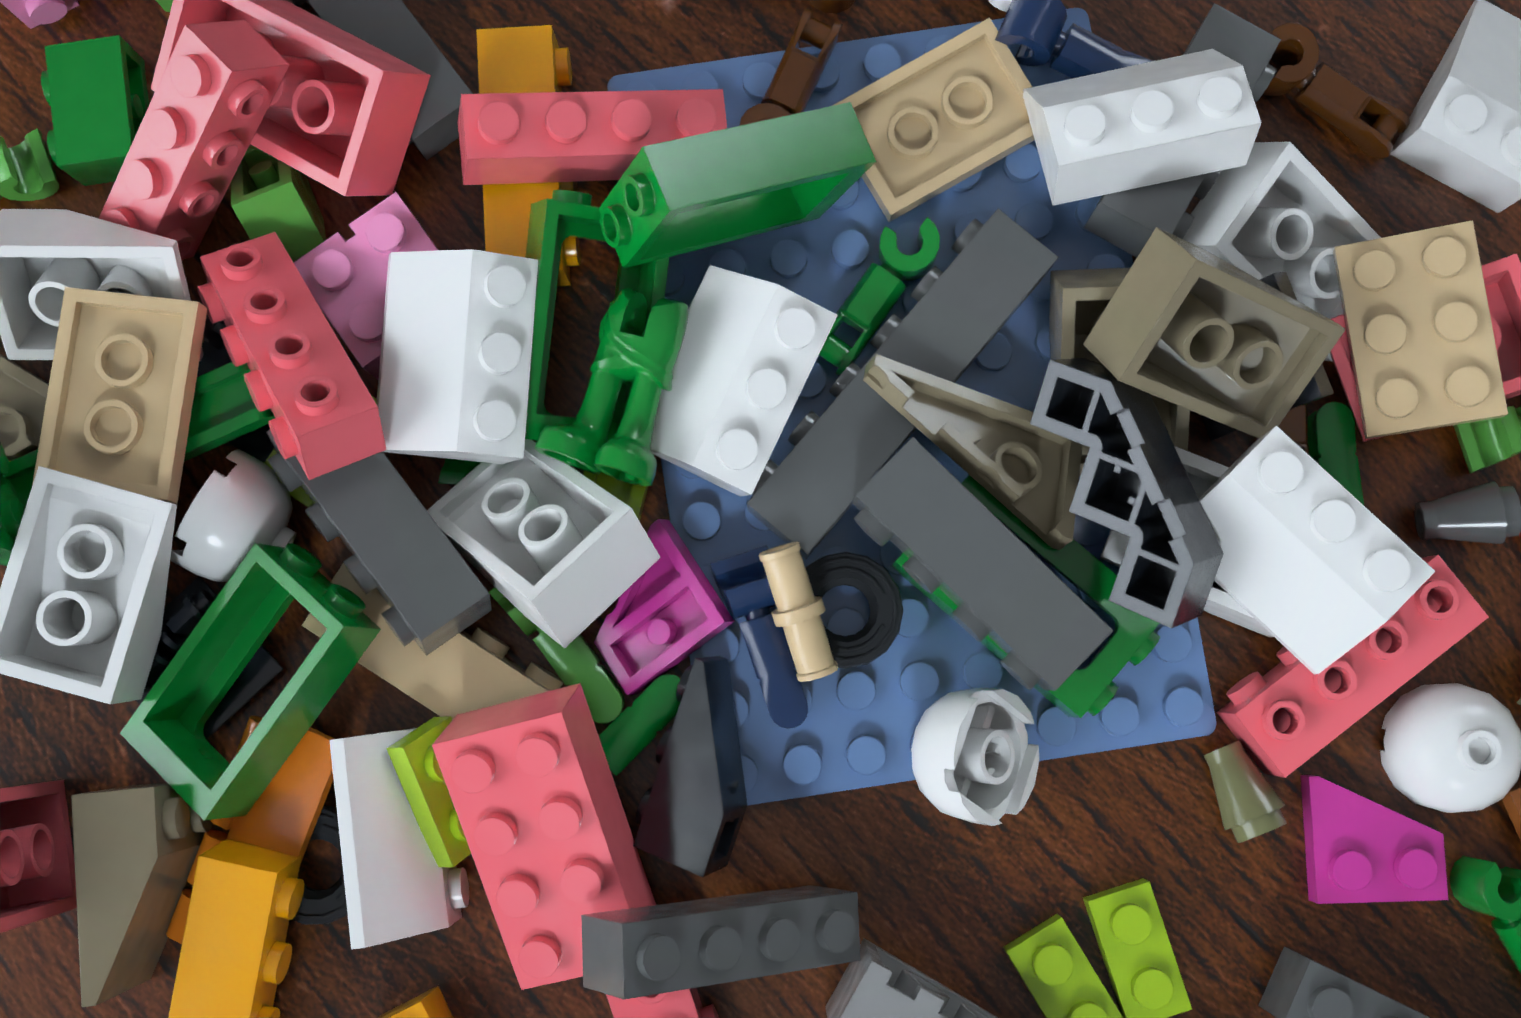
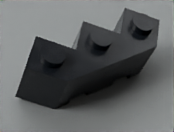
M1086 358L1051 359L1030 424L1090 447L1069 512L1130 537L1109 601L1169 628H1174L1202 616L1224 553L1151 395L1118 381L1100 363Z

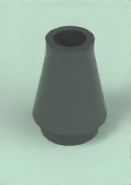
M1490 481L1438 499L1417 502L1415 504V525L1421 540L1446 539L1503 544L1506 537L1518 536L1521 532V504L1515 488L1511 485L1499 487L1495 481Z

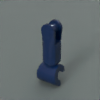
M1012 0L995 38L996 41L1006 45L1020 44L1015 59L1021 65H1044L1049 62L1051 55H1053L1050 68L1072 79L1153 62V60L1122 50L1121 47L1074 23L1066 33L1063 32L1062 29L1067 19V12L1061 0Z
M766 545L710 563V568L718 590L732 618L737 619L745 616L746 621L739 624L756 677L760 679V686L773 722L779 727L790 729L796 728L804 722L808 714V703L801 682L798 681L796 676L797 671L794 669L795 664L783 627L775 626L770 608L776 605L763 563L760 562L758 556L759 553L769 549Z

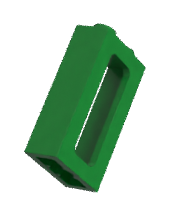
M851 102L643 146L599 207L602 234L606 242L615 248L624 269L816 220L876 162V159Z
M553 190L552 199L547 198L531 204L525 258L538 259L525 433V439L537 440L540 432L546 425L571 424L576 418L549 413L544 406L562 243L569 236L606 242L600 226L599 207L591 206L592 195L587 193ZM669 257L624 269L619 259L614 299L617 298L623 288H630L644 294L647 302V318L641 337H644L648 317L653 306L659 299L665 298ZM623 383L608 440L613 438L617 432L633 383Z
M968 475L961 484L1018 539L1114 619L1116 627L1113 635L1086 667L1076 669L1056 691L1043 690L1038 684L1034 686L1037 691L1068 717L1082 718L1087 711L1092 716H1095L1116 694L1119 686L1112 680L1129 661L1134 666L1138 665L1156 646L1160 635L1154 630L1160 623L1109 601L1117 575L1073 539L1060 550L1050 547L975 479ZM902 552L891 567L954 619L951 613L958 606L939 587L930 594L913 580L902 567L909 559ZM988 635L981 641L985 647L1001 660L1007 655Z
M255 543L120 732L132 747L204 821L246 816L381 630L379 626L363 613V610L366 608L363 600L351 590L338 584H332L319 572V569L322 567L321 562L312 553L296 544L288 543L285 547ZM296 599L327 630L234 759L229 763L205 739L203 734L204 725L289 605Z

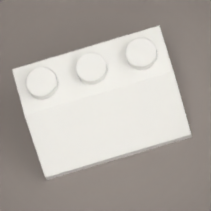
M1214 49L1023 90V99L1053 206L1245 166L1262 123L1243 65Z
M474 249L391 252L389 254L377 392V406L386 450L382 452L505 464L524 458L538 259Z
M710 265L688 308V321L684 340L672 371V390L666 391L662 389L651 441L652 454L740 497L752 495L838 315L779 284Z
M1277 426L1257 439L1199 498L1224 553L1214 581L1314 675L1319 674L1386 623L1435 572L1432 567Z
M417 728L330 740L351 950L448 928L462 918L461 908H466L469 904V884L466 870L463 867L456 868V866L438 867L416 821L386 749Z

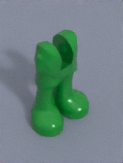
M623 288L617 298L610 302L609 309L600 323V344L595 360L590 367V372L592 373L590 383L576 418L571 424L546 425L540 432L534 449L549 458L593 474L600 475L603 472L622 482L640 486H652L657 469L656 459L651 452L653 429L662 389L666 391L672 390V371L686 332L688 305L682 301L667 298L659 299L649 314L644 337H641L647 318L646 298L640 292L630 288ZM623 383H633L617 432L613 438L608 440Z

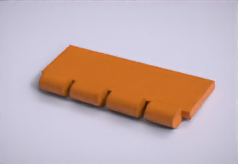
M249 717L235 756L263 717ZM310 727L246 816L210 820L215 825L225 830L230 829V831L226 834L222 831L211 829L204 833L187 877V882L193 885L198 856L225 839L263 847L295 857L301 856V864L334 780L330 740L335 738ZM192 889L182 890L166 931L167 937L180 944L183 941Z

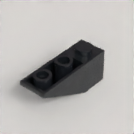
M721 656L695 658L693 665H690L680 678L676 691V699L680 702L673 726L665 731L658 744L656 761L660 763L653 787L645 792L638 805L636 823L640 827L633 845L701 877H705L728 865L747 808L728 659Z

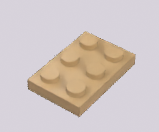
M990 17L834 104L851 102L876 159V162L861 177L888 222L893 221L1035 140L1023 99V90L1031 88L1032 85L1008 46L995 40L998 30Z
M1473 220L1334 247L1333 256L1365 439L1502 418L1508 415Z
M65 287L33 482L38 466L177 504L207 307L198 301Z

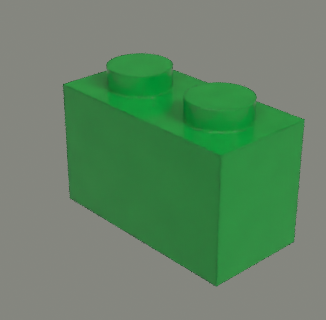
M120 35L45 46L47 70L41 74V86L45 99L51 106L53 129L48 131L47 144L52 160L60 169L84 186L115 182L149 107L144 59Z

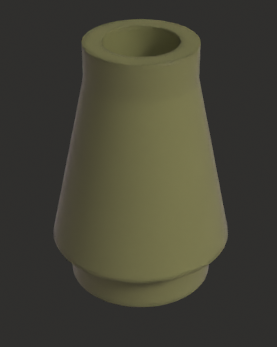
M1240 740L1203 755L1210 769L1224 830L1231 828L1237 843L1260 836L1287 824L1280 809L1286 806L1246 754Z

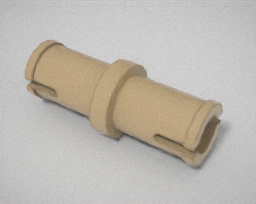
M791 542L759 553L758 556L760 562L763 563L777 608L771 612L776 627H783L796 667L798 681L806 682L834 673L838 670V665L833 658L821 619V614L826 611L822 597L814 596L800 553L801 547L799 542Z

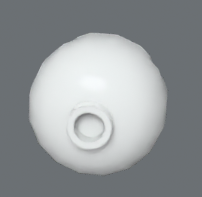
M240 449L232 451L226 457L237 464L227 477L214 470L186 512L175 534V537L187 543L184 550H171L170 560L196 575L213 581L228 582L255 543L285 547L288 543L293 544L297 535L295 531L287 528L293 511L289 490L274 470Z
M1458 683L1421 685L1400 696L1385 715L1381 728L1386 729L1383 739L1385 750H1380L1381 764L1393 786L1415 804L1446 813L1483 810L1503 799L1519 779L1521 771V730L1510 710L1489 693Z
M982 687L965 689L946 694L925 710L915 729L911 748L912 769L919 790L940 812L971 823L995 826L1002 824L999 819L1005 813L1017 815L1024 808L1035 786L1039 765V745L1028 744L1025 724L1035 723L1031 711L1020 697L1004 689Z

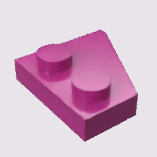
M658 519L651 524L647 535L651 538V542L661 558L618 597L616 608L606 616L594 641L626 695L640 693L655 679L664 675L734 622L729 611L670 520Z
M1300 775L1309 901L1316 904L1448 900L1443 833L1319 776Z

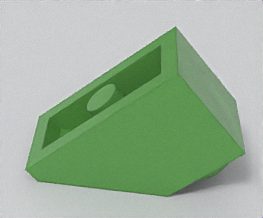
M255 146L248 147L231 181V207L250 240L276 232L294 263L326 240L324 219L307 176Z

